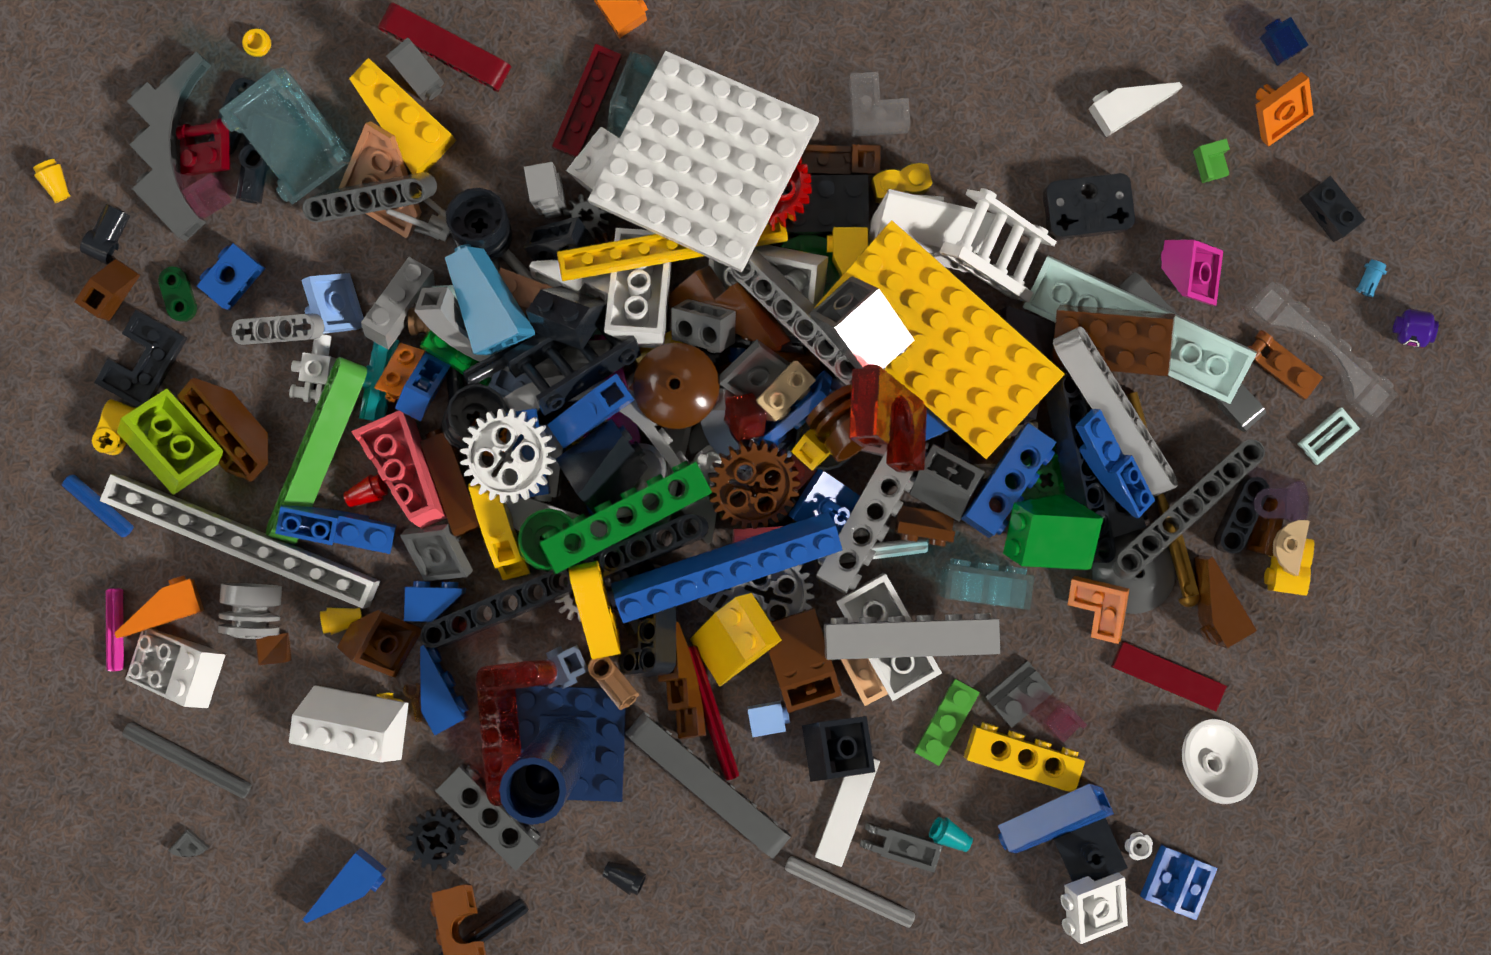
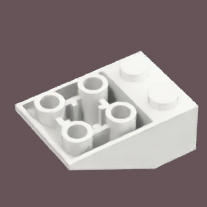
M150 628L141 631L126 680L181 706L208 708L225 654L210 647Z

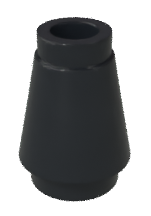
M609 861L602 877L627 894L631 895L633 893L638 895L645 882L646 874L642 873L640 868Z

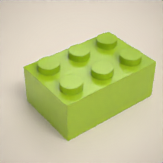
M165 389L123 416L117 430L121 438L173 495L217 466L223 453L220 446L168 389Z

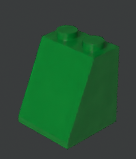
M1065 494L1014 502L1003 554L1020 566L1091 569L1103 517Z

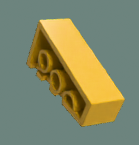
M369 58L349 78L381 128L395 136L403 161L412 174L427 173L455 143L456 139L447 129Z

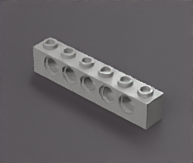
M900 428L898 429L839 534L843 551L826 557L816 574L819 580L844 594H847L849 589L853 591L856 589L862 578L858 574L863 564L869 566L876 551L872 550L877 540L883 541L890 528L886 525L891 515L897 516L903 505V502L900 501L904 491L910 493L916 477L913 475L918 467L921 468L928 455V443L920 442L919 438ZM899 458H906L911 466L909 469L902 471L897 469L894 463ZM885 482H892L896 485L897 491L892 495H886L882 492L881 486ZM872 506H878L883 510V516L876 520L871 519L867 514L868 509ZM859 530H864L869 534L870 539L865 544H858L853 539L854 534ZM847 554L852 555L856 560V564L850 569L843 568L839 563L840 558Z

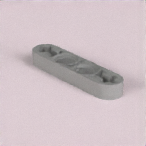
M314 313L239 319L232 326V337L236 343L241 345L311 340L320 338L324 332L322 318ZM287 321L291 325L290 335H287L285 332V323ZM265 323L270 327L268 337L264 334ZM302 324H311V329L303 330ZM252 328L253 334H245V329Z

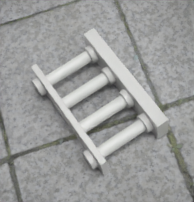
M981 188L980 192L968 189L965 195L977 202L976 208L961 241H957L956 244L944 242L939 253L1004 295L1029 303L1033 292L1024 286L1025 282L1023 280L1039 245L1055 246L1057 241L1047 235V229L1031 224L996 199L997 195L994 192ZM988 210L996 215L979 252L973 253L971 252L973 249L971 244ZM1006 222L1013 228L996 265H991L989 256ZM1023 234L1029 238V242L1014 275L1009 277L1006 268Z

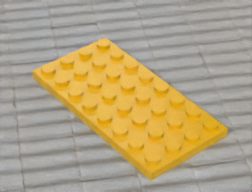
M893 220L884 227L814 307L816 308L851 276L879 288L914 339L903 354L896 356L886 365L885 371L985 459L992 454L1065 375L1064 372Z

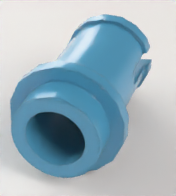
M1373 259L1370 260L1369 264L1366 263L1364 266L1366 270L1356 291L1359 293L1363 292L1368 297H1373L1382 275L1387 273L1385 270L1387 265Z

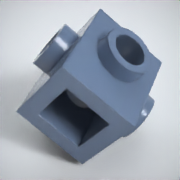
M577 645L564 651L561 646L546 653L547 659L538 663L549 689L561 685L562 689L567 688L578 682L576 677L588 671V667Z

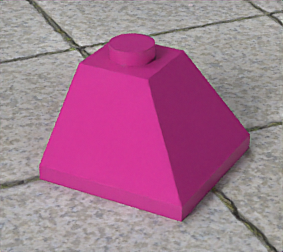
M1165 240L1164 249L1161 253V268L1180 294L1208 305H1217L1223 250L1196 240Z

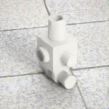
M322 334L320 338L313 340L311 354L302 353L301 361H292L291 371L300 372L298 380L305 382V386L299 387L292 384L289 392L290 398H303V401L308 403L311 402V399H314L315 403H318L336 361V358L329 356L332 336Z

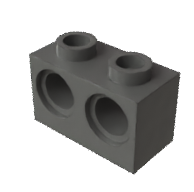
M686 299L672 307V340L694 347L705 348L711 353L723 352L724 349L735 343L736 311Z

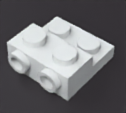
M1119 872L1097 881L1087 876L1064 885L1065 894L1061 895L1060 900L1063 908L1066 910L1067 918L1062 920V926L1066 934L1074 938L1078 943L1083 944L1128 926L1125 877Z

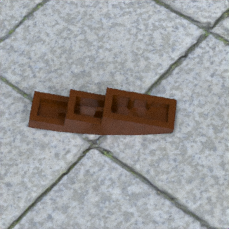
M676 622V666L670 674L658 676V682H666L668 710L676 711L678 739L706 736L703 705L696 672L679 622Z

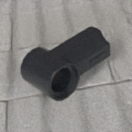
M105 204L94 229L88 231L83 237L80 251L106 265L111 263L114 251L119 249L118 240L130 215Z

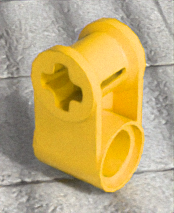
M113 399L107 401L92 437V444L95 450L108 455H118L124 450L127 443L117 433L121 418L136 408ZM106 438L113 440L111 446L105 443Z

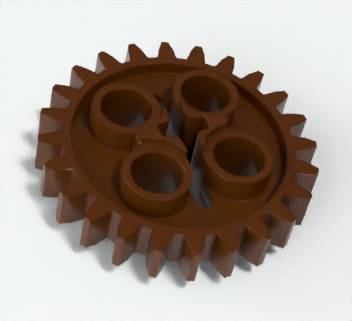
M750 439L749 446L745 447L743 442L739 441V449L735 450L733 447L728 446L730 453L728 456L722 453L719 454L722 461L721 464L712 463L716 472L708 473L709 480L712 481L708 483L712 491L708 497L710 502H715L712 505L714 511H721L720 516L722 520L729 517L731 526L740 521L742 529H745L748 523H751L753 529H757L758 522H762L765 528H767L768 519L771 518L776 523L779 522L777 514L787 515L784 507L786 505H795L790 496H799L797 489L794 488L800 485L799 479L795 477L799 472L796 467H792L794 461L791 457H787L788 454L783 448L778 451L776 443H772L768 448L765 439H762L759 446H756L754 440ZM749 465L746 472H737L740 466ZM777 470L773 477H764L768 471ZM734 492H743L739 498H730ZM761 497H770L766 503H757Z

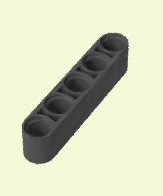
M426 172L323 191L306 199L302 209L309 221L322 222L420 203L433 196L437 190V183L435 178ZM416 183L421 186L422 193L417 189ZM391 188L395 190L397 197L393 195ZM367 193L371 196L372 202L368 199ZM342 198L346 200L347 206L344 204Z

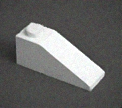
M1180 82L1117 88L1111 93L1105 90L1092 99L1094 103L1089 108V111L1105 136L1108 137L1177 93L1182 88Z

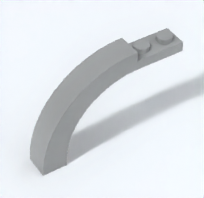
M448 287L421 289L414 311L431 331L453 348L481 362L492 356L473 354L458 300ZM607 340L588 341L598 356L613 348ZM568 345L559 351L573 370H578L589 363L578 348ZM550 358L535 366L544 378L562 376V373ZM507 366L502 370L509 371V368Z
M562 375L544 379L551 387L565 377ZM601 380L568 402L579 401L606 380ZM533 382L514 390L503 398L509 409L515 408L516 411L536 408L537 412L541 411L536 399L540 391ZM636 400L620 410L621 413L629 417L640 427L671 468L686 460L691 464L681 450L675 453L669 445L673 442L671 437L663 428L659 431L657 430V424L649 420L642 413Z

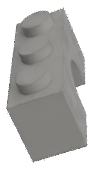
M553 162L524 167L529 199L539 215H545V218L561 216V211L567 209L562 179L560 174L556 173V167Z
M408 257L362 320L361 325L364 336L389 350L404 329V318L410 307L414 303L417 304L421 289L435 286L433 270Z

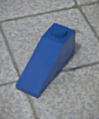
M360 848L302 920L308 923L364 897L370 890L376 892L386 879L382 874L387 868Z

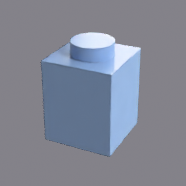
M781 701L748 706L752 737L786 732L785 724L790 723L786 707L781 706Z

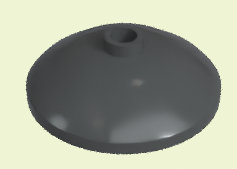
M1140 530L1114 537L1116 553L1111 562L1092 564L1093 580L1129 588L1125 613L1130 614L1145 613L1161 605L1170 595L1176 579V570L1168 547L1142 570V575L1139 578L1134 577L1124 580L1116 576L1113 571L1114 561L1122 550L1144 532ZM1147 540L1142 541L1144 549L1155 551L1153 543ZM1121 560L1124 568L1128 570L1135 568L1131 560Z

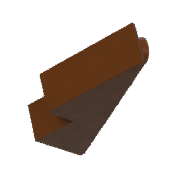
M711 266L694 272L669 294L668 306L671 310L677 304L690 299L736 311L735 333L739 334L744 340L756 341L758 339L773 351H780L782 345L791 341L774 315L739 282L726 289Z

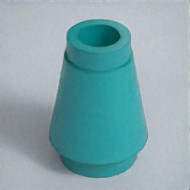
M941 817L936 818L929 831V837L933 839L934 843L967 852L973 842V837L969 836L947 817L944 819Z

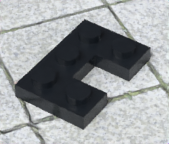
M135 309L122 334L146 347L133 371L108 358L94 383L139 407L156 395L185 344L187 337Z

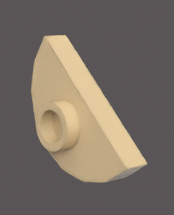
M1297 520L1287 524L1277 532L1273 542V554L1276 556L1278 563L1285 572L1293 576L1299 575L1310 522L1308 520Z

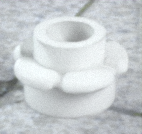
M1135 832L1130 835V839L1126 840L1125 850L1129 852V856L1134 860L1146 859L1152 853L1153 842L1148 835ZM1141 844V848L1138 849L1136 845Z

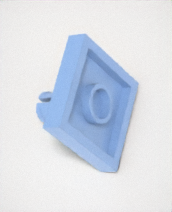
M350 273L308 276L301 280L309 306L305 308V314L314 313L322 318L324 322L323 334L362 328L361 322L364 317Z

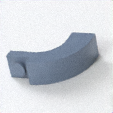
M735 403L727 410H712L701 421L703 432L709 444L718 455L722 453L728 456L730 454L728 446L733 447L735 450L739 449V441H742L744 446L747 447L749 446L750 439H753L756 446H759L758 440L745 435V431L741 428L737 418ZM782 441L777 446L778 451L784 448L788 454L787 457H791L793 455L791 451L795 447L794 441ZM742 465L739 468L748 470L749 465Z

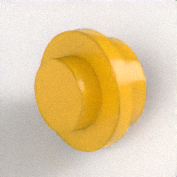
M251 29L245 33L242 45L250 56L262 57L269 52L271 39L265 31Z

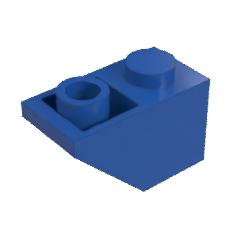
M413 581V586L405 587L404 621L432 622L439 619L466 594V588H458L459 582H442L441 587H430V581Z

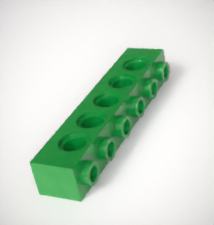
M686 460L671 468L674 472L673 474L663 478L662 474H659L647 480L648 487L637 491L636 487L620 494L621 501L612 505L609 500L595 507L596 514L588 518L581 514L568 521L571 527L561 532L556 527L543 534L544 540L539 545L554 574L556 575L711 494L712 491L697 462L689 465ZM677 481L682 485L683 493L681 496L675 497L669 493L668 486L670 482ZM651 494L656 497L658 505L655 510H648L643 506L642 500L645 495ZM619 508H627L631 511L632 519L629 523L623 524L618 521L616 513ZM594 521H601L605 524L606 533L603 537H595L591 533L590 526ZM573 534L580 539L578 550L570 551L565 547L564 539L567 535Z

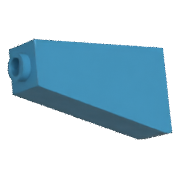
M469 244L461 245L454 249V253L445 257L473 354L493 355L535 335L533 327L484 249L471 247Z

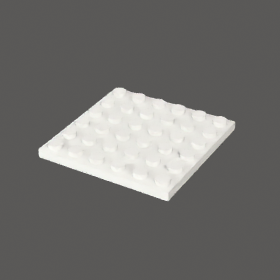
M665 51L595 184L588 201L596 207L742 273L819 123V118Z

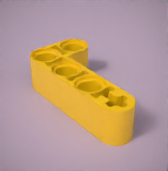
M598 561L569 567L570 581L592 660L621 654L619 630L615 624L616 615L611 611Z

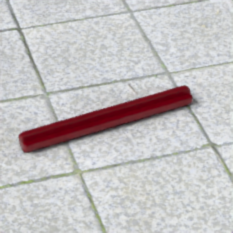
M692 645L688 648L698 680L704 718L724 779L732 780L739 776V771L700 652L696 645Z

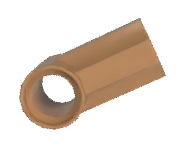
M609 657L591 659L588 665L590 675L599 683L619 710L629 707L636 701L639 693ZM608 664L609 671L607 674L599 676L598 672L601 666Z

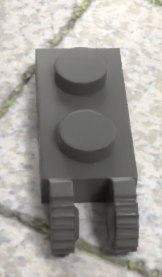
M866 823L865 830L872 834L884 836L885 840L883 846L870 840H861L860 847L879 853L882 857L935 873L943 845L888 827L886 829Z

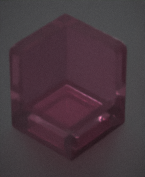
M211 173L182 190L196 215L203 219L232 201L220 180Z
M1063 702L1043 721L1063 743L1079 727L1084 729L1087 726Z

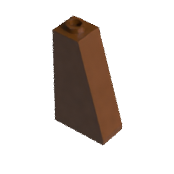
M441 429L427 433L425 435L427 439L421 441L420 444L453 535L463 536L480 529L468 486L471 482L468 476H464L466 469L460 463L462 460L458 450L448 442Z

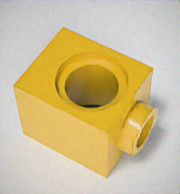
M810 429L803 435L791 452L813 471L830 455L824 445L829 436L817 438L815 430Z

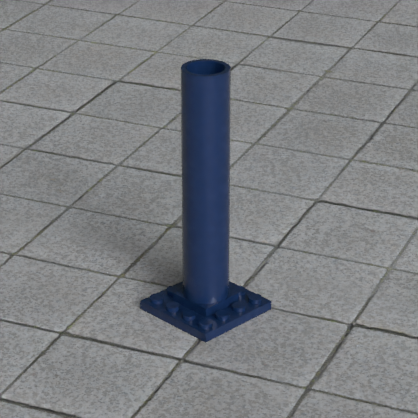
M514 685L511 766L503 775L499 789L501 803L507 813L518 822L534 825L545 823L555 817L566 800L622 802L626 708L619 710L603 688L569 686L562 689L561 686H555L549 689L548 686Z

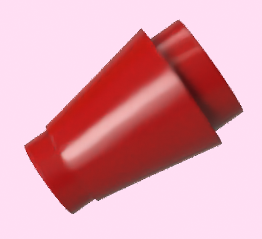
M370 474L344 492L343 495L347 505L353 507L383 500V496L388 494V488L379 474L375 476Z

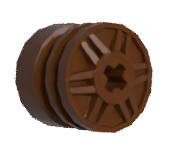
M851 384L841 387L823 399L806 419L809 428L815 430L817 438L829 436L824 445L836 462L844 461L857 454L872 442L884 427V422L873 408L863 409L866 403L865 398L859 396L857 388Z

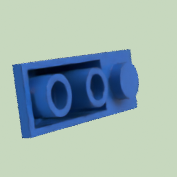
M615 374L547 425L564 449L632 403L635 399L621 378Z
M422 645L420 646L421 712L435 736L467 718L466 711L469 710V707L463 696L457 697L453 686L456 684L450 672L443 671L439 663L442 661V657L438 649Z

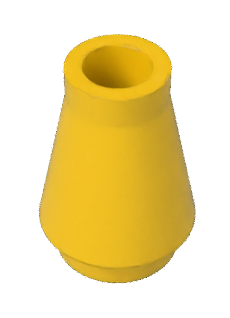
M55 159L44 161L33 167L36 173L34 177L52 197L54 203L71 197L66 186L61 164H57Z
M327 608L326 611L320 612L323 634L331 633L333 635L346 630L352 622L362 618L361 608Z

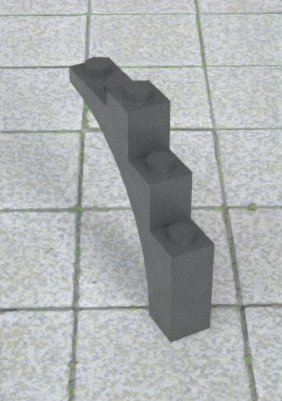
M197 51L193 55H187L180 62V67L174 73L164 76L158 88L146 82L144 85L136 87L131 93L132 97L127 100L150 125L148 128L138 131L134 136V141L130 144L152 168L150 172L143 173L137 179V184L132 189L170 230L184 241L192 237L206 223L193 206L183 186L178 167L176 128L179 125L185 103L196 83L211 67L208 61Z

